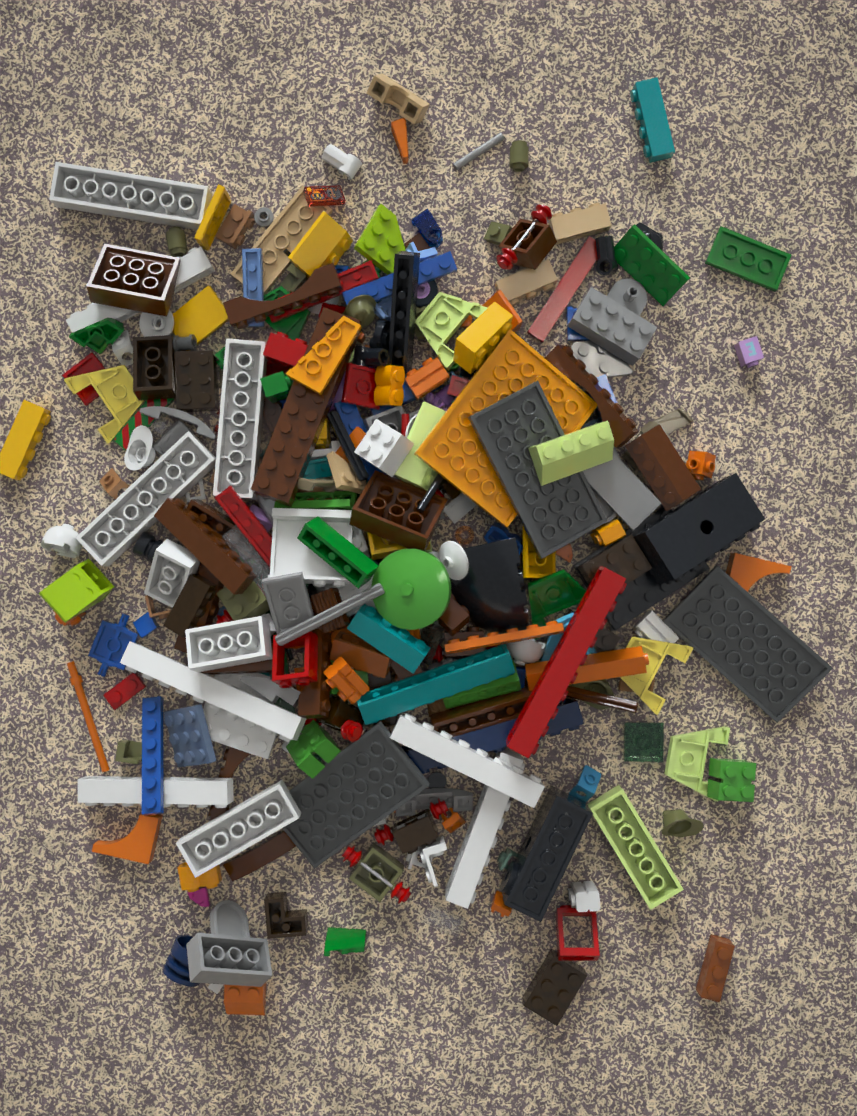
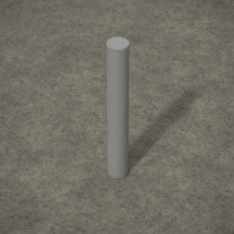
M499 133L453 163L456 170L505 139L504 135Z

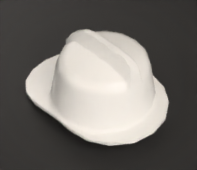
M140 425L131 434L124 456L125 465L130 470L136 471L142 467L146 468L155 460L156 451L152 447L153 436L147 426Z

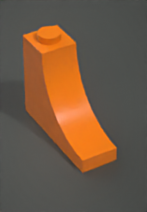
M730 553L726 573L748 592L751 586L764 576L774 573L790 574L792 566L738 553Z
M141 813L134 829L128 835L112 841L98 840L93 844L92 852L149 864L154 857L163 815H142Z

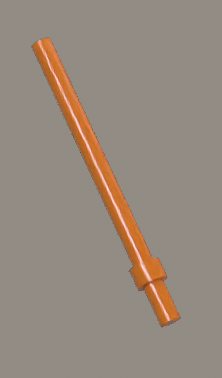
M74 661L66 663L71 676L69 679L71 685H74L101 770L106 772L110 769L83 690L82 677L78 674Z

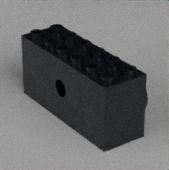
M734 473L700 492L634 535L633 538L652 566L650 572L659 585L663 583L669 585L674 581L678 582L685 578L687 572H693L701 567L700 564L702 562H708L716 557L715 553L722 552L731 547L730 543L737 542L746 537L745 533L758 529L760 527L759 523L765 520L737 473Z
M552 785L550 786L515 861L510 863L502 879L499 891L503 895L506 906L539 922L542 921L593 815L585 801Z

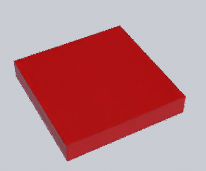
M91 352L62 376L65 379L106 368L96 355ZM92 384L76 393L86 406L99 397Z
M347 363L341 402L379 410L380 406L375 405L374 391L377 386L375 382L376 369Z

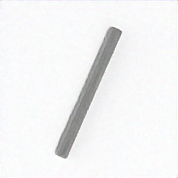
M378 583L276 635L275 640L279 646H282L384 594V588Z

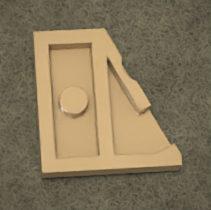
M331 451L327 454L336 489L361 494L367 485L366 480L358 481L351 465L335 452Z

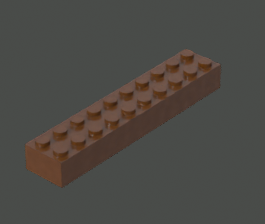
M323 307L304 356L343 316L360 325L361 321ZM362 326L322 395L296 381L293 382L252 484L251 490L254 494L292 507L299 489L298 479L304 477Z

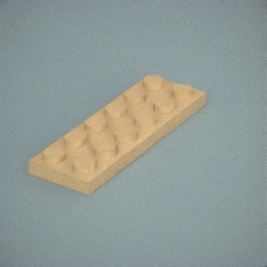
M304 186L298 190L251 248L262 249L264 295L291 264L290 259L283 251L287 249L291 253L323 211L329 216L333 212L332 208L323 201H311L309 196L312 192H308ZM241 260L230 274L243 285Z

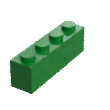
M318 516L305 523L297 537L298 540L358 589L371 580L379 565Z

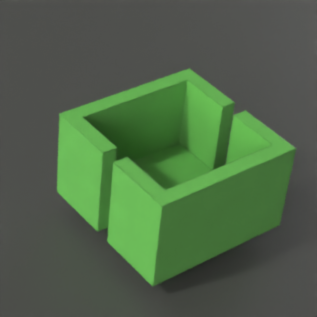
M314 719L303 728L302 734L298 737L297 741L291 740L286 746L296 765L312 779L325 767L321 761L312 755L313 752L318 754L327 763H330L341 752L330 734Z
M710 758L709 775L721 779V782L708 779L707 797L720 801L754 802L755 785L751 784V782L755 781L756 763L738 759Z

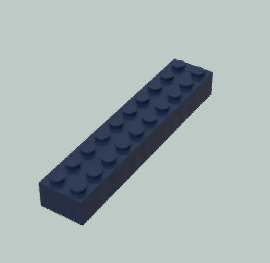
M567 698L563 702H559L557 705L558 713L554 719L550 718L547 724L549 729L546 735L556 736L565 729L569 731L577 730L580 728V725L584 724L576 699ZM517 718L452 737V739L459 741V739L464 740L474 750L480 748L486 752H501L507 746L506 738ZM402 746V749L422 774L430 772V768L437 767V769L448 767L407 746Z

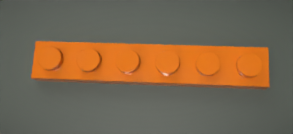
M550 621L546 623V626L538 627V624L526 626V630L520 631L518 628L506 630L507 633L491 632L487 634V637L479 638V635L467 637L468 640L461 642L460 639L449 640L448 644H444L445 652L448 655L562 634L564 632L563 623Z

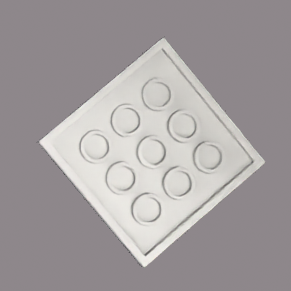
M260 673L215 674L214 678L273 703L240 680L242 676L270 679L269 676ZM205 702L203 711L212 741L269 759L277 733L268 734L261 730L262 726L255 724V727L244 723V718L239 716L237 719L226 715V710L221 708L220 711L209 707L210 703Z

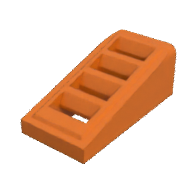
M401 118L391 122V131L402 162L407 164L409 160L407 127L405 118Z

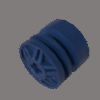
M180 935L176 937L170 950L171 954L167 957L162 970L165 976L173 982L188 987H196L200 983L190 982L186 946L193 937Z

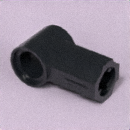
M613 236L595 238L598 260L596 263L597 272L600 275L615 274L618 270V262L615 260ZM608 261L610 269L606 272L604 265Z
M355 346L352 364L365 367L385 366L389 363L390 356L384 348Z

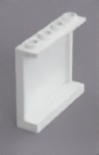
M272 508L273 532L270 575H268V578L302 572L305 584H313L315 587H325V584H333L334 587L343 588L345 585H350V582L298 540L297 537L305 523L318 516L352 543L353 526L349 525L352 510Z

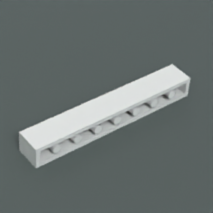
M194 247L187 252L188 254L182 257L178 256L181 261L174 293L215 272L202 247ZM91 303L87 306V309L71 314L66 322L73 333L105 318H113L123 322L140 312Z
M408 713L405 716L400 714L392 730L391 739L535 808L545 787L541 782V778L533 774L528 776L523 773V769L515 765L511 768L505 765L506 761L498 757L493 759L487 756L488 753L480 748L474 750L469 747L470 744L461 739L456 741L452 739L451 734L445 731L439 733L433 730L434 726L426 722L421 724L416 721V717Z
M82 777L78 779V803H85V806H95L97 803H103V806H114L115 803H122L124 807L140 804L142 807V777ZM163 777L164 807L177 804L181 808L189 807V805H196L197 808H205L208 805H215V808H226L228 804L234 801L233 778Z

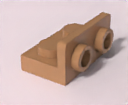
M234 204L215 237L234 249L238 245L241 246L245 240L244 234L247 229L250 230L255 223L253 212L250 210L246 211Z

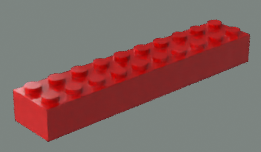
M603 566L598 568L506 738L508 748L528 759L531 754L535 755L539 747L538 740L541 736L544 737L549 729L547 724L550 718L554 719L558 713L557 705L560 701L563 702L568 694L566 689L569 683L573 684L578 676L576 670L579 665H584L588 657L586 655L588 648H593L597 641L595 635L599 629L602 630L607 622V619H605L607 613L614 610L617 604L615 599L618 593L622 594L627 584L624 582L626 578Z

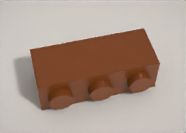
M342 631L333 640L329 658L335 661L342 657L355 670L364 671L379 678L387 676L393 662L391 658L360 637Z
M713 934L710 935L696 986V991L701 998L720 1003L735 948L730 939Z

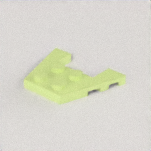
M439 292L416 319L415 323L442 364L449 371L455 363L453 361L454 351L445 344L469 315L477 319L487 307Z
M717 727L671 736L664 774L707 797L708 782L702 781L708 744L712 742L728 745L730 727Z

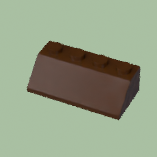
M660 424L625 445L666 511L701 490Z

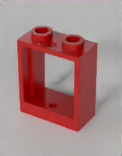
M310 631L279 646L275 640L276 635H273L272 682L278 684L280 688H291V685L296 684L307 686L311 682H317L318 636ZM305 645L304 672L284 675L285 648Z
M562 905L560 908H557L558 961H597L600 954L596 911L578 912L576 908H571L570 905ZM563 916H590L592 948L564 947Z

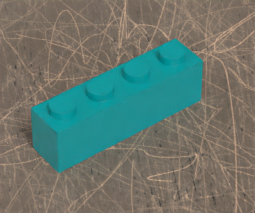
M658 77L635 82L633 89L630 91L631 101L635 102L637 108L635 109V118L637 121H640L641 125L639 127V135L645 142L643 147L644 156L648 157L649 163L672 158L675 148Z
M366 604L362 605L347 627L352 633L413 674L430 650V647L424 641L415 638L406 629L390 624L374 607Z

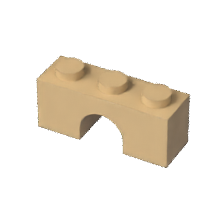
M383 73L374 75L367 91L368 95L380 103H388L399 109V115L414 125L422 122L430 106L428 102Z

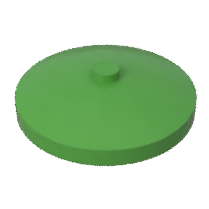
M408 548L395 551L380 562L378 569L373 575L371 587L380 583L385 591L384 594L373 599L375 607L386 621L398 628L415 630L427 627L443 615L450 602L451 581L449 574L442 562L425 550Z

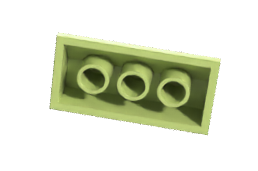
M427 402L422 403L407 439L414 443V446L394 474L396 477L426 491L429 489L438 473L414 453L446 411Z
M604 421L528 448L540 485L543 486L613 460L614 437L609 422Z

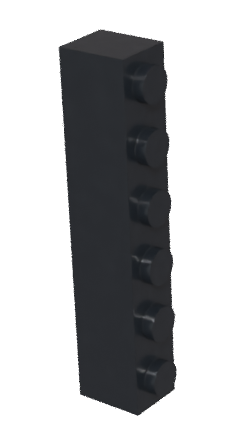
M400 251L395 253L389 338L390 359L388 365L403 366L406 375V373L412 370L420 253Z

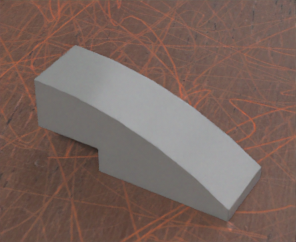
M242 676L240 678L242 682L273 703H276L280 697L295 708L298 705L301 692L293 687L280 688L278 684L268 678Z

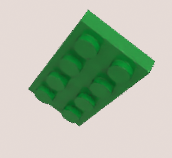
M635 224L614 247L615 260L638 281L662 306L690 279Z
M720 226L705 264L776 292L791 254Z

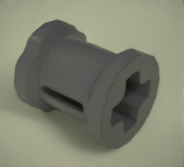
M190 334L188 337L175 335L173 337L174 351H196L197 339L195 335Z

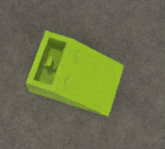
M87 559L39 592V595L66 623L104 600L115 586L90 559Z

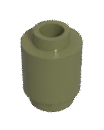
M517 140L512 142L510 147L509 167L515 172H522L529 166V147L527 142Z
M180 227L169 228V231L165 233L168 252L174 257L186 255L188 249L185 231L181 230Z

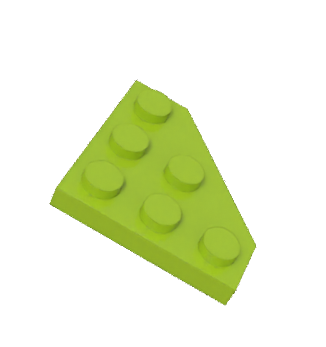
M380 204L377 206L353 249L369 261L372 260L373 264L387 275L394 273L395 253L405 251V246L396 215Z

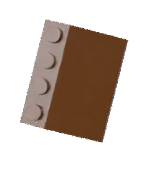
M104 243L86 286L90 302L167 317L174 296L181 260L179 257Z
M375 470L352 508L349 525L406 548L426 550L448 499L434 494L425 511L420 513L416 508L426 494V490Z

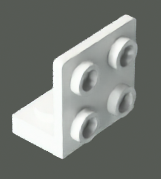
M443 836L436 838V842L426 846L423 844L422 848L419 849L422 863H427L428 866L425 868L428 882H433L434 887H437L438 884L429 856L437 857L443 855L444 851L447 850Z

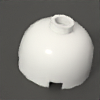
M63 524L62 526L51 527L45 533L41 547L49 552L52 548L54 551L59 552L57 555L76 558V556L79 557L82 544L76 539L79 534L74 530V527L69 524Z
M529 639L508 643L506 646L511 657L515 658L514 662L524 666L525 663L538 661L544 653L546 644L540 641L537 643L535 640Z

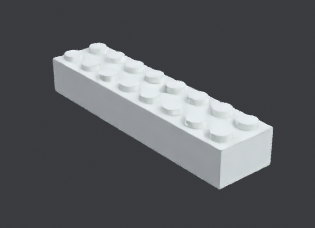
M55 162L49 200L58 208L198 230L213 194L209 187L204 185Z
M226 339L213 496L219 495L231 485L241 499L256 500V494L253 493L251 487L259 466L265 393L260 378L266 377L267 358L263 356L266 342Z
M188 431L91 522L76 539L101 566L109 567L138 540L143 532H146L158 521L154 515L167 498L181 499L215 467L216 457L193 433Z
M507 749L496 753L495 757L506 761L505 765L511 768L515 765L524 770L525 764L520 754ZM485 784L445 888L446 901L467 909L470 903L473 904L477 894L475 892L476 886L481 884L484 875L482 874L483 867L488 866L490 861L489 851L491 848L494 849L497 837L495 836L497 830H501L504 823L502 818L504 811L508 812L511 804L510 796Z

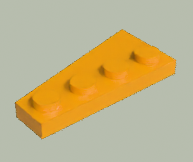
M343 316L286 373V376L322 395L359 333L361 325Z

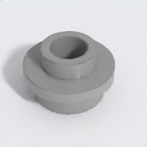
M262 207L255 212L254 218L259 226L268 227L273 222L274 215L269 208ZM266 214L267 218L261 219V215Z

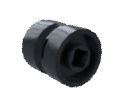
M143 532L135 543L133 553L141 558L147 557V561L152 563L155 550L164 541H156L155 536L148 532Z

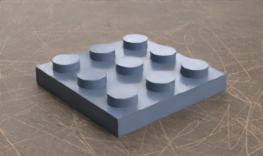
M202 704L163 712L164 722L169 732V741L174 751V760L178 767L209 764L217 761Z

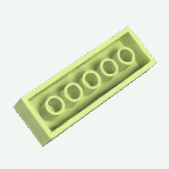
M620 785L587 804L650 910L684 890Z

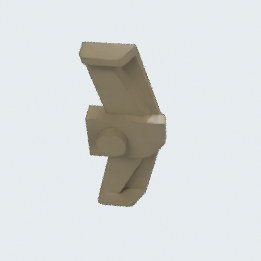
M678 408L654 421H649L641 428L636 438L660 424L671 441L672 439L668 434L693 422V419L684 409ZM627 450L622 457L636 471L638 466Z
M300 477L298 479V488L302 490L313 491L315 486L323 488L325 492H335V490H338L336 489L334 479L330 477L316 479Z

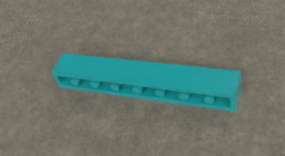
M502 644L368 691L361 696L357 703L364 723L368 725L388 717H394L408 710H414L419 706L431 704L436 700L451 697L456 693L470 690L473 687L488 684L493 680L507 677L516 672L506 644Z

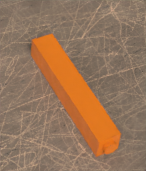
M642 646L589 654L584 665H579L576 670L578 676L573 684L647 673L646 665H649L648 654L643 653ZM548 661L525 664L529 691L533 690Z

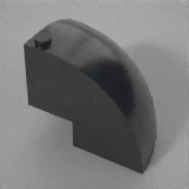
M516 538L463 548L469 562L468 573L461 580L450 578L451 593L456 598L455 601L460 606L464 605L469 611V622L489 632H499V634L507 633L506 630L518 628L519 631L526 630V626H529L528 610L523 607L526 606L527 599L525 589L521 590V586H524L521 570L517 569V566H520V558Z

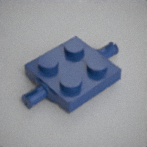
M122 613L119 623H111L106 620L101 622L88 656L102 663L97 673L98 675L105 677L109 667L125 670L126 665L121 664L120 661L129 642L137 643L139 638L138 633L126 627L130 617L127 614Z

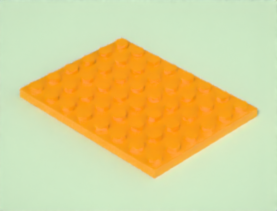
M511 329L501 338L414 453L505 528H508L517 513L468 417L535 381L539 382L565 435L580 430L597 407L596 402Z

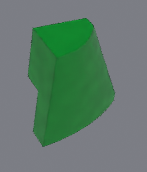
M105 318L71 333L69 338L83 347L88 346L101 354L110 343L113 344L122 334L124 326L123 323L116 319Z
M328 927L324 956H330V951H338L341 954L364 952L366 930Z

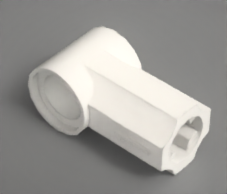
M332 144L325 148L322 155V160L336 168L342 176L344 174L349 177L348 180H352L362 166V162L352 154L347 155Z

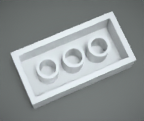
M263 616L185 630L188 669L195 672L273 659L269 620Z

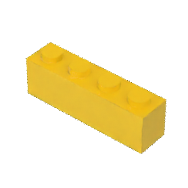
M23 400L0 452L1 474L19 481L26 476L28 471L27 464L35 456L36 451L34 448L43 438L42 430L50 422L51 415L49 414L51 411Z

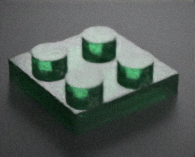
M624 722V761L663 762L664 723Z

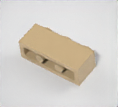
M594 203L585 209L575 208L567 214L562 212L552 215L548 223L557 240L555 245L606 232L612 226L606 203L601 205L600 203Z
M547 259L542 261L536 270L526 268L496 281L495 288L497 291L501 289L513 307L519 304V300L525 297L529 300L537 296L539 291L544 290V292H548L554 289L558 279L550 260Z

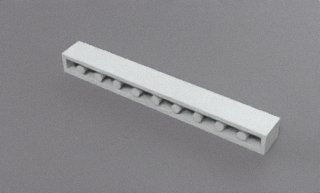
M129 642L120 661L121 664L126 665L125 669L130 672L136 673L139 671L143 673L142 677L151 681L155 678L159 680V685L166 688L173 686L176 688L175 692L184 696L187 693L193 695V700L202 704L206 701L210 703V708L220 711L222 708L227 711L226 715L235 719L238 716L245 719L244 723L253 727H255V724L262 726V731L271 735L273 732L280 734L279 739L286 742L298 740L306 718L300 717L291 711L212 676L190 670L187 665L134 642Z

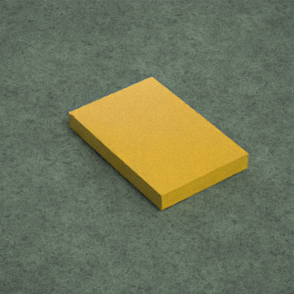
M219 184L194 237L200 247L206 251L210 250L215 235L232 201L225 187Z
M211 286L205 287L173 313V333L179 337H188L190 334H194L198 345L229 320L222 301Z

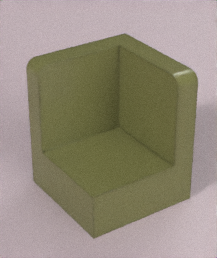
M291 263L287 268L289 274L281 282L280 286L289 293L295 292L308 280L307 275Z
M120 740L117 744L115 761L140 764L142 762V742Z

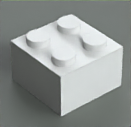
M376 419L354 452L393 477L414 446V443L401 433Z

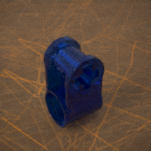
M425 209L411 219L413 226H416L418 229L417 232L422 235L431 248H438L442 244V230L428 209Z

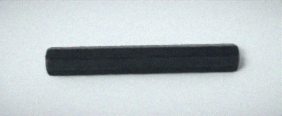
M334 410L329 412L327 419L358 481L366 480L369 475L359 455L354 452L356 449L338 412Z

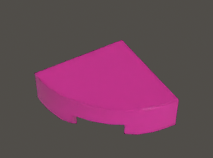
M200 887L199 890L194 892H187L189 898L199 904V906H210L206 887Z

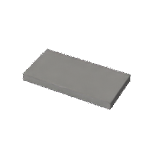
M614 453L613 460L583 471L590 487L631 530L637 528L662 504Z

